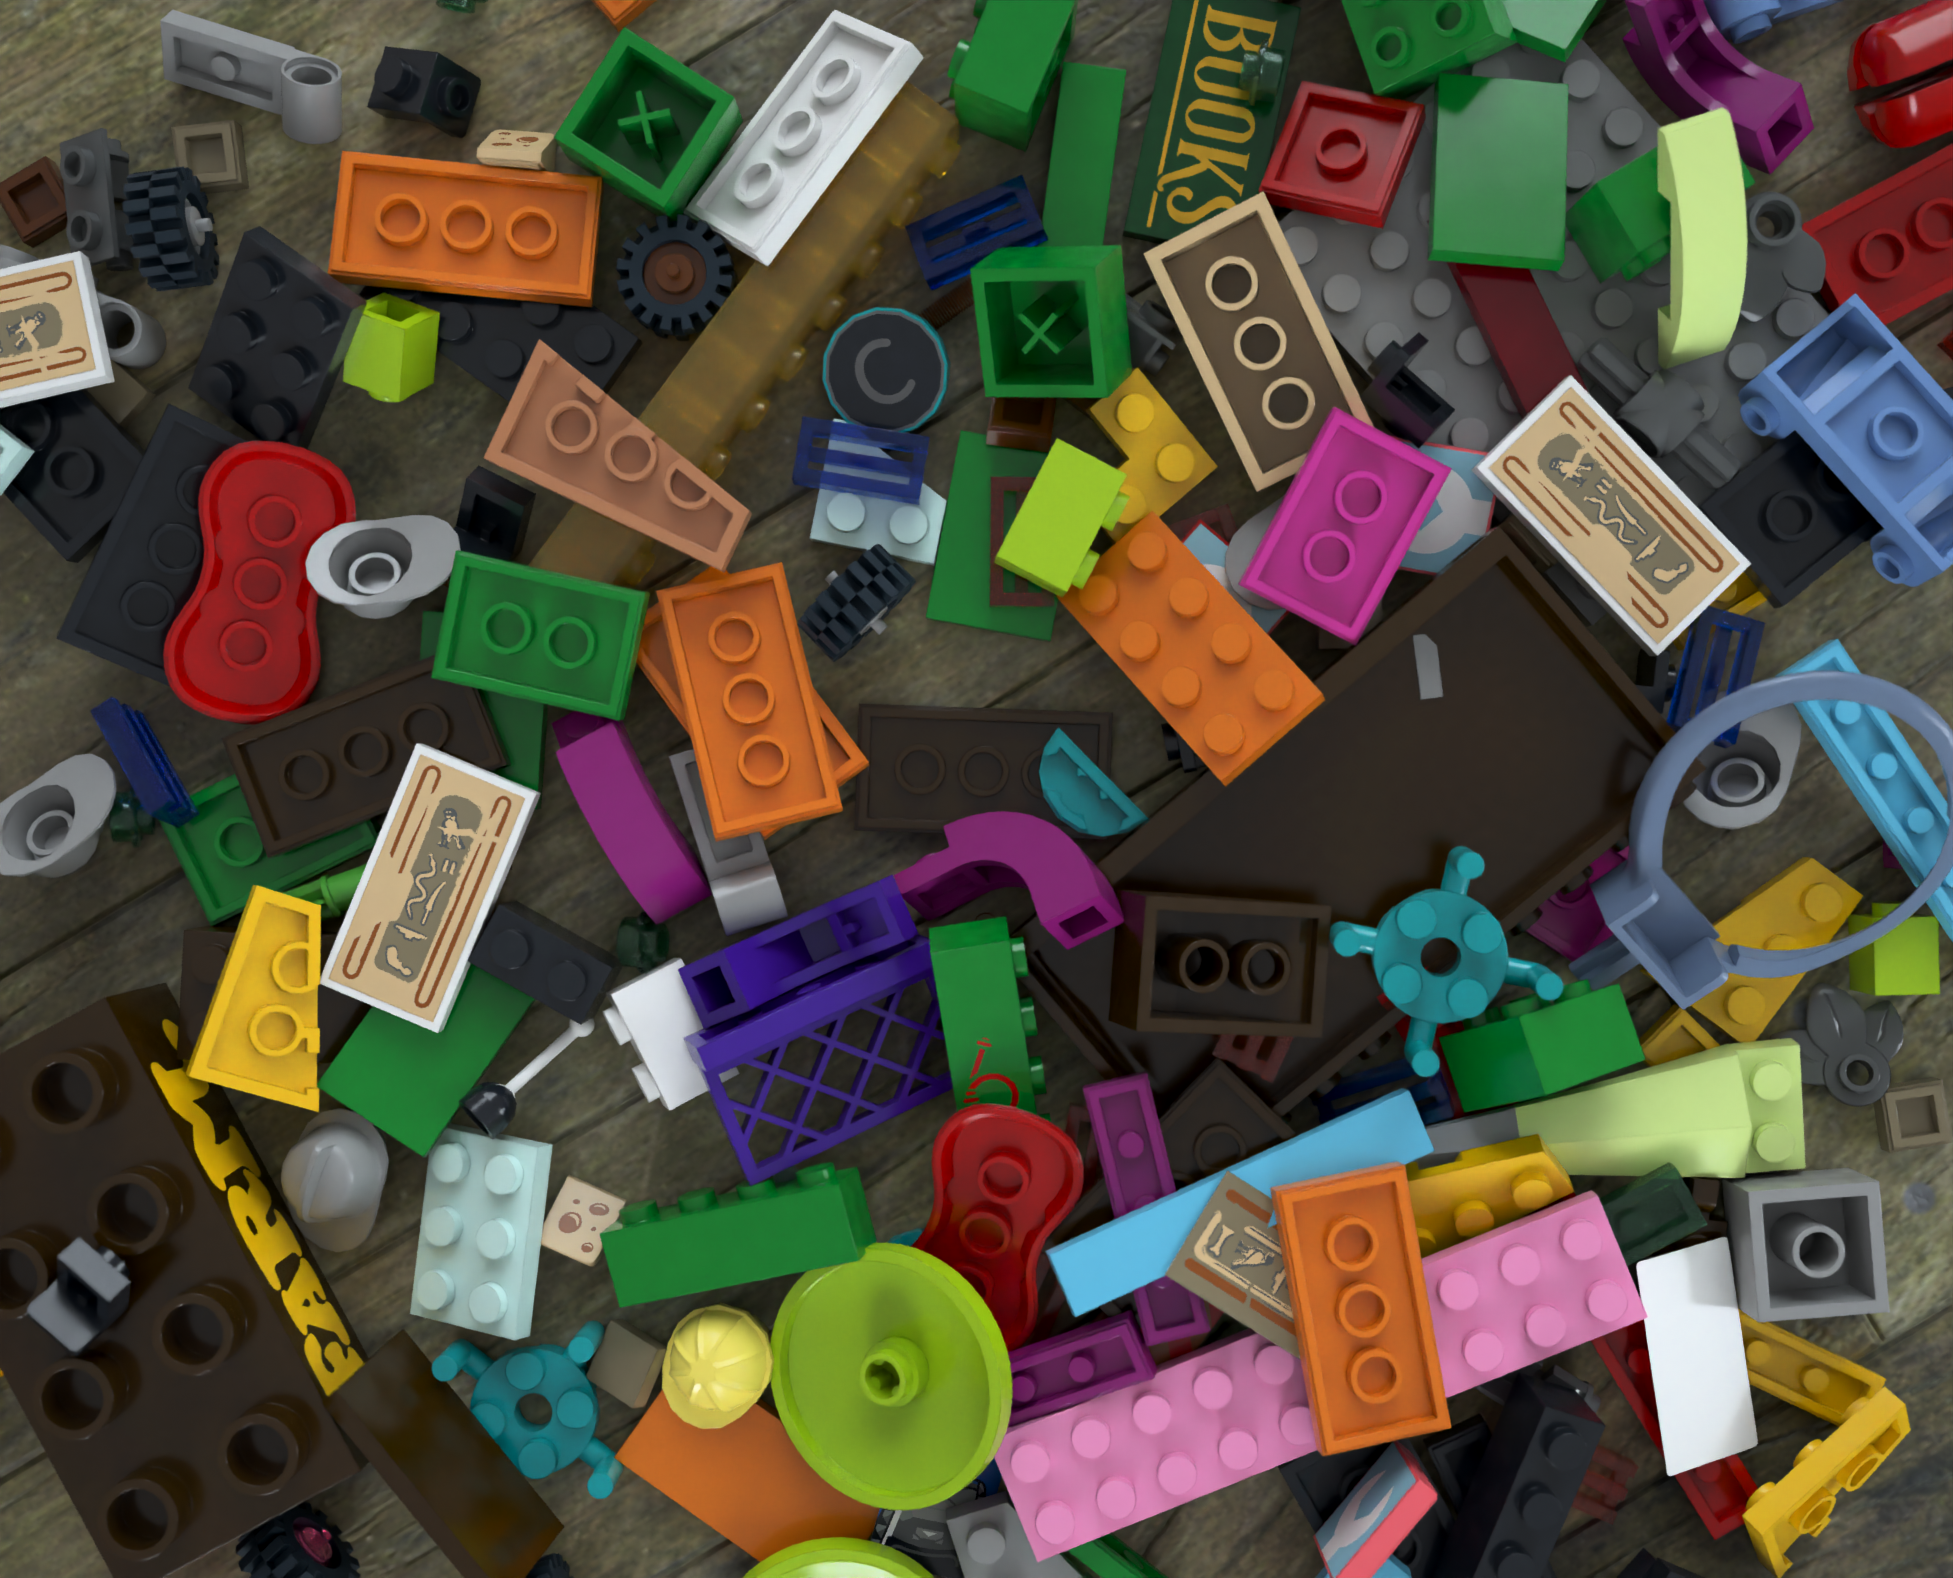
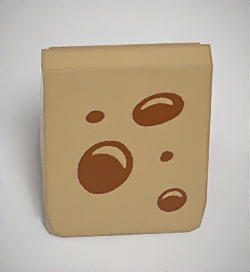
M495 130L477 147V159L482 165L555 172L557 141L554 138L555 135L551 133Z
M569 1175L543 1224L541 1245L585 1265L595 1266L604 1253L600 1233L619 1219V1210L625 1206L627 1200Z

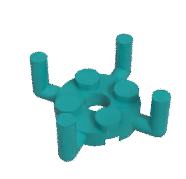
M1465 846L1454 847L1449 852L1440 889H1426L1401 901L1382 917L1377 928L1343 921L1336 922L1330 927L1329 940L1340 955L1349 957L1357 952L1371 954L1372 966L1383 992L1397 1008L1411 1016L1404 1055L1413 1070L1422 1077L1432 1076L1439 1069V1058L1432 1050L1437 1024L1456 1022L1480 1015L1496 996L1503 983L1532 989L1545 1000H1554L1563 992L1561 978L1546 966L1508 957L1506 938L1500 923L1483 905L1467 895L1470 879L1479 877L1484 871L1485 864L1479 854ZM1435 938L1450 939L1457 948L1455 964L1443 973L1429 972L1424 969L1421 963L1423 947Z
M595 1320L586 1322L566 1348L554 1344L517 1347L506 1351L494 1361L469 1341L457 1339L434 1360L432 1373L439 1381L446 1382L452 1380L461 1369L478 1381L472 1394L470 1411L522 1475L531 1479H542L580 1458L594 1469L587 1483L590 1495L596 1499H604L611 1494L623 1472L624 1465L614 1458L616 1455L615 1451L593 1436L599 1423L600 1408L596 1392L597 1385L589 1381L586 1376L589 1370L586 1362L593 1356L604 1338L605 1328L600 1322ZM531 1393L544 1396L552 1407L551 1420L543 1424H534L526 1420L520 1411L521 1397Z

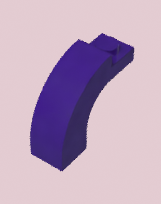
M890 875L679 968L678 972L705 1029L750 1011L828 972L902 943L919 933L893 875Z

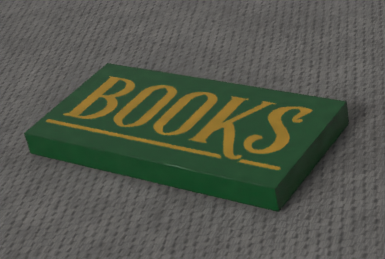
M1172 0L1125 221L1124 237L1163 244L1259 194L1258 190L1268 167L1301 7L1269 0Z

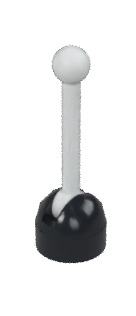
M592 1018L581 1025L570 1019L569 1028L506 1085L496 1082H483L458 1101L459 1105L488 1137L494 1139L515 1117L517 1105L515 1093L577 1037H586L591 1034L595 1026L594 1019Z

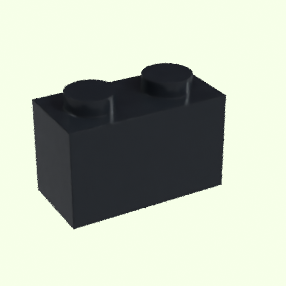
M518 901L499 904L468 959V962L580 1025L595 1017L607 996L606 992L611 989L625 964V961Z

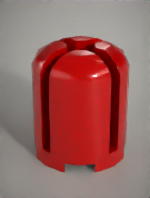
M1931 0L1872 24L1863 30L1850 48L1847 66L1849 91L1858 90L1868 85L1872 88L1892 83L1953 59V0ZM1953 63L1856 103L1853 107L1862 126L1879 143L1893 148L1913 147L1952 131Z

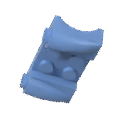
M1855 293L1739 391L1740 414L1747 427L1761 436L1769 435L1779 440L1796 430L1883 527L1870 540L1871 550L1874 553L1872 562L1878 573L1892 583H1902L1910 587H1916L1943 573L1953 564V400Z

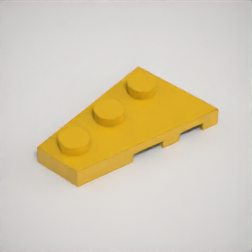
M1802 857L1740 900V905L1715 921L1712 925L1720 934L1716 941L1727 946L1736 944L1762 950H1793L1826 944L1830 942L1863 898V895L1814 858ZM1645 967L1640 970V972L1662 987ZM1806 972L1777 978H1755L1728 973V979L1723 985L1690 1005L1689 1008L1736 1043L1756 1041Z
M258 885L252 886L185 1073L187 1076L319 1112L317 1053H320V1028L317 1027L321 957V905Z
M1539 1134L1460 1151L1455 1162L1419 1170L1417 1161L1405 1164L1421 1259L1511 1223L1574 1192L1568 1173Z
M1885 1386L1871 1399L1861 1397L1853 1402L1842 1415L1840 1420L1841 1426L1823 1442L1820 1439H1815L1808 1443L1796 1456L1793 1462V1470L1777 1484L1774 1482L1765 1483L1749 1498L1746 1504L1747 1511L1742 1517L1759 1562L1774 1577L1781 1578L1793 1564L1784 1553L1801 1534L1809 1533L1811 1536L1817 1537L1831 1521L1828 1515L1836 1504L1835 1495L1842 1487L1848 1492L1860 1488L1910 1432L1911 1428L1906 1404Z

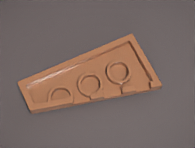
M539 339L484 455V459L725 573L752 513Z

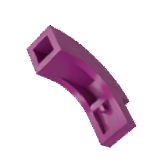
M1625 0L1634 27L1622 40L1642 77L1660 100L1682 121L1720 108L1726 109L1731 116L1739 155L1744 164L1770 175L1814 129L1802 84L1763 69L1740 54L1716 28L1708 14L1704 0Z
M573 711L551 723L560 746V750L555 753L580 809L620 878L654 923L657 925L712 895L694 848L675 825L651 786L635 753L623 720L619 721Z
M1019 812L981 813L943 826L949 847L938 853H931L920 858L915 865L894 875L903 899L928 921L995 889L1004 887L1030 890L1041 925L1067 950L1125 921L1111 884L1076 843L1051 823Z

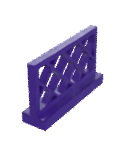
M919 934L902 943L810 980L750 1011L683 1038L693 1062L699 1067L743 1176L750 1186L953 1089L950 1071L937 1077L918 1071L931 1036L945 1041L944 1032L934 1029L938 1018L940 1017L941 1022L942 1019L930 954V938ZM925 979L932 1001L923 1024L895 1014L904 988ZM887 997L883 1009L872 1005V1003ZM861 1008L880 1015L866 1051L837 1040L846 1016ZM892 1020L919 1031L906 1066L878 1056ZM830 1023L826 1035L814 1031ZM803 1035L822 1042L808 1078L779 1067L788 1042ZM834 1047L863 1058L849 1093L820 1083ZM772 1050L768 1062L756 1058ZM743 1063L764 1070L750 1105L728 1098L719 1074ZM874 1063L903 1073L893 1098L881 1104L861 1098ZM775 1075L805 1086L792 1120L761 1110ZM915 1078L925 1082L911 1089ZM817 1090L845 1100L837 1124L823 1132L803 1125ZM857 1105L868 1109L853 1117ZM733 1109L746 1113L741 1128ZM759 1118L787 1128L779 1152L755 1164L748 1147V1141L757 1119ZM799 1133L810 1137L795 1145Z

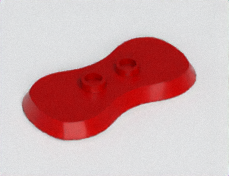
M250 441L239 443L225 450L211 464L200 486L198 511L204 544L203 567L194 593L174 620L167 634L163 659L169 685L177 697L186 705L202 714L219 720L254 725L302 707L316 687L321 668V652L316 625V609L319 595L307 579L305 562L311 546L323 533L340 524L355 522L356 506L350 482L342 470L321 455L305 448L282 442Z
M990 1103L973 1104L951 1116L935 1138L931 1160L934 1182L933 1208L924 1231L910 1247L929 1253L945 1262L972 1285L991 1311L1000 1328L1007 1352L1019 1349L1035 1328L1038 1314L1036 1285L1038 1259L1049 1235L1066 1218L1077 1203L1083 1188L1084 1167L1080 1152L1074 1141L1062 1129L1048 1120L1006 1105Z

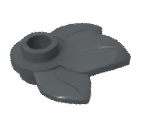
M1762 192L1745 202L1747 264L1744 295L1739 316L1748 323H1755L1774 310L1782 299L1787 287L1801 292L1817 293L1821 290L1824 282L1826 260L1820 243L1802 230V218L1797 204L1789 197L1777 192ZM1758 217H1766L1772 221L1774 225L1772 237L1763 236L1757 228Z
M1817 983L1813 987L1807 1002L1805 1015L1806 1029L1780 1031L1772 1034L1769 1039L1792 1038L1800 1045L1802 1084L1825 1086L1833 1098L1848 1106L1861 1107L1875 1103L1885 1095L1889 1088L1891 1070L1888 1062L1896 1055L1903 1043L1904 1034L1901 1018L1893 1004L1888 1000L1878 1002L1863 1011L1859 1003L1846 991L1833 985ZM1851 1062L1861 1063L1868 1070V1081L1863 1086L1855 1085L1848 1079L1847 1067Z

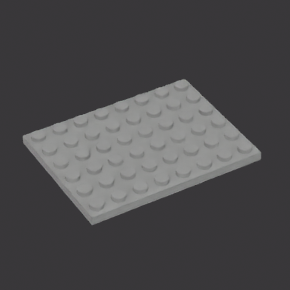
M1582 38L1565 63L1515 43L1455 73L1458 75L1569 84L1566 212L1596 182L1658 146V128H1661L1660 125ZM1434 83L1414 101V103L1425 105L1426 119L1383 229L1294 209L1279 222V225L1338 351L1360 376L1370 385L1375 377L1367 369L1386 346L1394 340L1402 347L1417 333H1421L1429 342L1407 368L1455 409L1452 415L1427 442L1490 452L1522 418L1447 262L1428 260L1429 225L1427 221L1430 209ZM1565 227V261L1560 270H1529L1589 394L1614 420L1616 416L1613 413L1619 405L1581 371L1577 363L1582 354L1595 341L1600 338H1606L1647 376L1655 370L1663 369L1658 364V308L1670 305L1671 252L1662 257L1659 263L1627 282L1621 272L1600 284L1567 227ZM1787 287L1775 309L1764 318L1755 323H1748L1739 316L1732 338L1725 350L1665 369L1683 378L1701 396L1704 402L1702 412L1705 415L1699 424L1739 459L1741 465L1737 472L1778 440L1769 435H1758L1747 427L1740 414L1739 391L1829 316L1810 293ZM1671 452L1663 458L1650 457L1696 506L1715 491L1705 485ZM1497 497L1491 520L1494 525L1500 523L1512 513ZM1559 561L1541 574L1585 627L1594 625L1607 613Z

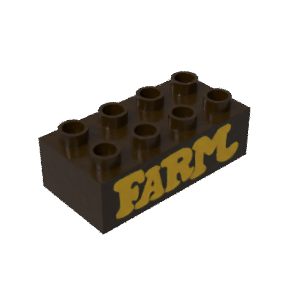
M166 983L104 997L0 1054V1369L113 1578H164L353 1476L369 1463L367 1458L321 1403L369 1357L303 1235L293 1221L290 1211L223 1087L187 1076L185 1073L190 1060H177L179 1006ZM80 1237L95 1251L100 1246H104L123 1261L130 1272V1275L127 1277L130 1281L128 1309L77 1356H72L28 1318L27 1307L57 1280V1256Z

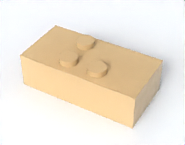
M1264 191L1143 253L1256 492L1298 472L1332 407H1336L1374 427Z

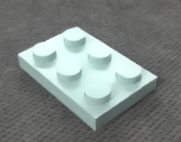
M452 1123L448 1125L429 1153L410 1314L514 1341L530 1336L552 1144L499 1134L494 1139H491L481 1129Z

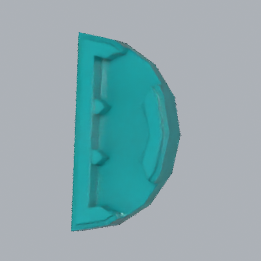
M1058 727L1043 749L1039 768L1043 797L1056 817L1077 832L1101 837L1127 833L1148 819L1147 816Z

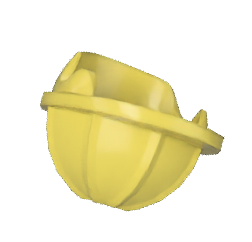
M718 1303L694 1309L677 1324L668 1342L662 1365V1389L670 1408L684 1422L700 1429L723 1428L740 1418L760 1399L771 1381L774 1357L770 1345L771 1334H769V1329L765 1323L746 1309Z

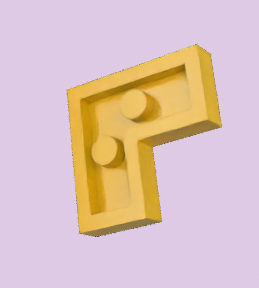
M1138 367L1132 370V374L1108 398H1099L1086 409V412L1125 458L1115 468L1127 474L1119 491L1130 496L1112 531L1102 526L1100 527L1113 545L1152 510L1160 517L1218 467Z

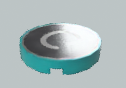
M875 307L852 315L834 332L824 353L822 381L830 404L846 423L869 435L896 436L919 428L939 410L948 389L951 363L943 339L926 319L900 308Z

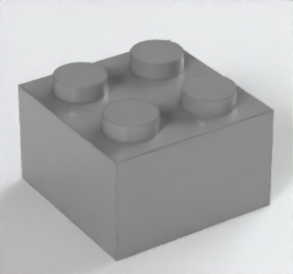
M1850 1168L1748 1175L1745 1178H1722L1725 1220L1728 1221L1726 1237L1729 1243L1737 1304L1741 1311L1758 1323L1890 1312L1879 1181Z

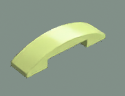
M1724 108L1658 128V192L1671 202L1670 305L1658 308V364L1664 370L1725 350L1732 338L1740 315L1747 264L1746 203L1736 136L1730 113Z

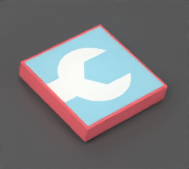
M1389 435L1452 468L1398 567L1400 570L1436 575L1490 529L1496 496L1471 471L1489 452L1427 441L1418 449L1409 440Z
M1397 1440L1389 1445L1313 1536L1330 1578H1372L1438 1499L1437 1492L1414 1455Z

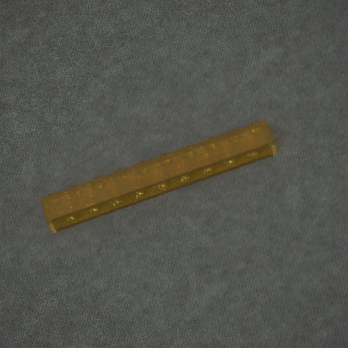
M906 81L770 265L766 266L757 260L754 262L639 416L638 420L711 480L715 481L729 464L732 453L727 449L740 431L743 429L750 433L767 413L771 402L765 398L778 380L781 378L785 382L790 381L802 367L809 353L804 346L819 327L823 331H827L838 319L847 303V300L842 295L855 277L858 276L860 279L865 280L876 268L885 252V248L880 244L893 226L896 225L903 229L914 217L923 201V197L918 193L932 174L941 178L953 165L962 147L957 143L959 139V119L910 82ZM575 502L530 562L529 566L623 587L627 582L635 586L645 577L654 564L656 555L651 550L658 541Z

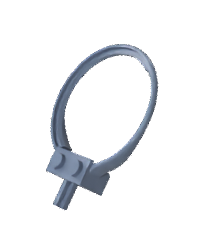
M1807 671L1769 678L1741 688L1705 708L1687 722L1667 742L1646 772L1637 791L1631 811L1628 859L1590 884L1606 925L1614 935L1570 963V971L1578 981L1588 978L1592 990L1605 987L1641 963L1684 1010L1723 985L1728 979V973L1755 978L1793 976L1834 962L1886 935L1925 904L1939 888L1953 867V731L1931 706L1902 687L1880 678L1844 671ZM1811 700H1843L1874 706L1899 717L1920 732L1935 751L1944 772L1948 796L1947 816L1950 819V824L1944 846L1935 865L1916 890L1882 919L1863 930L1826 944L1793 950H1762L1736 944L1727 946L1716 941L1720 937L1718 931L1662 868L1663 834L1674 793L1682 776L1702 750L1723 732L1747 718L1778 706Z

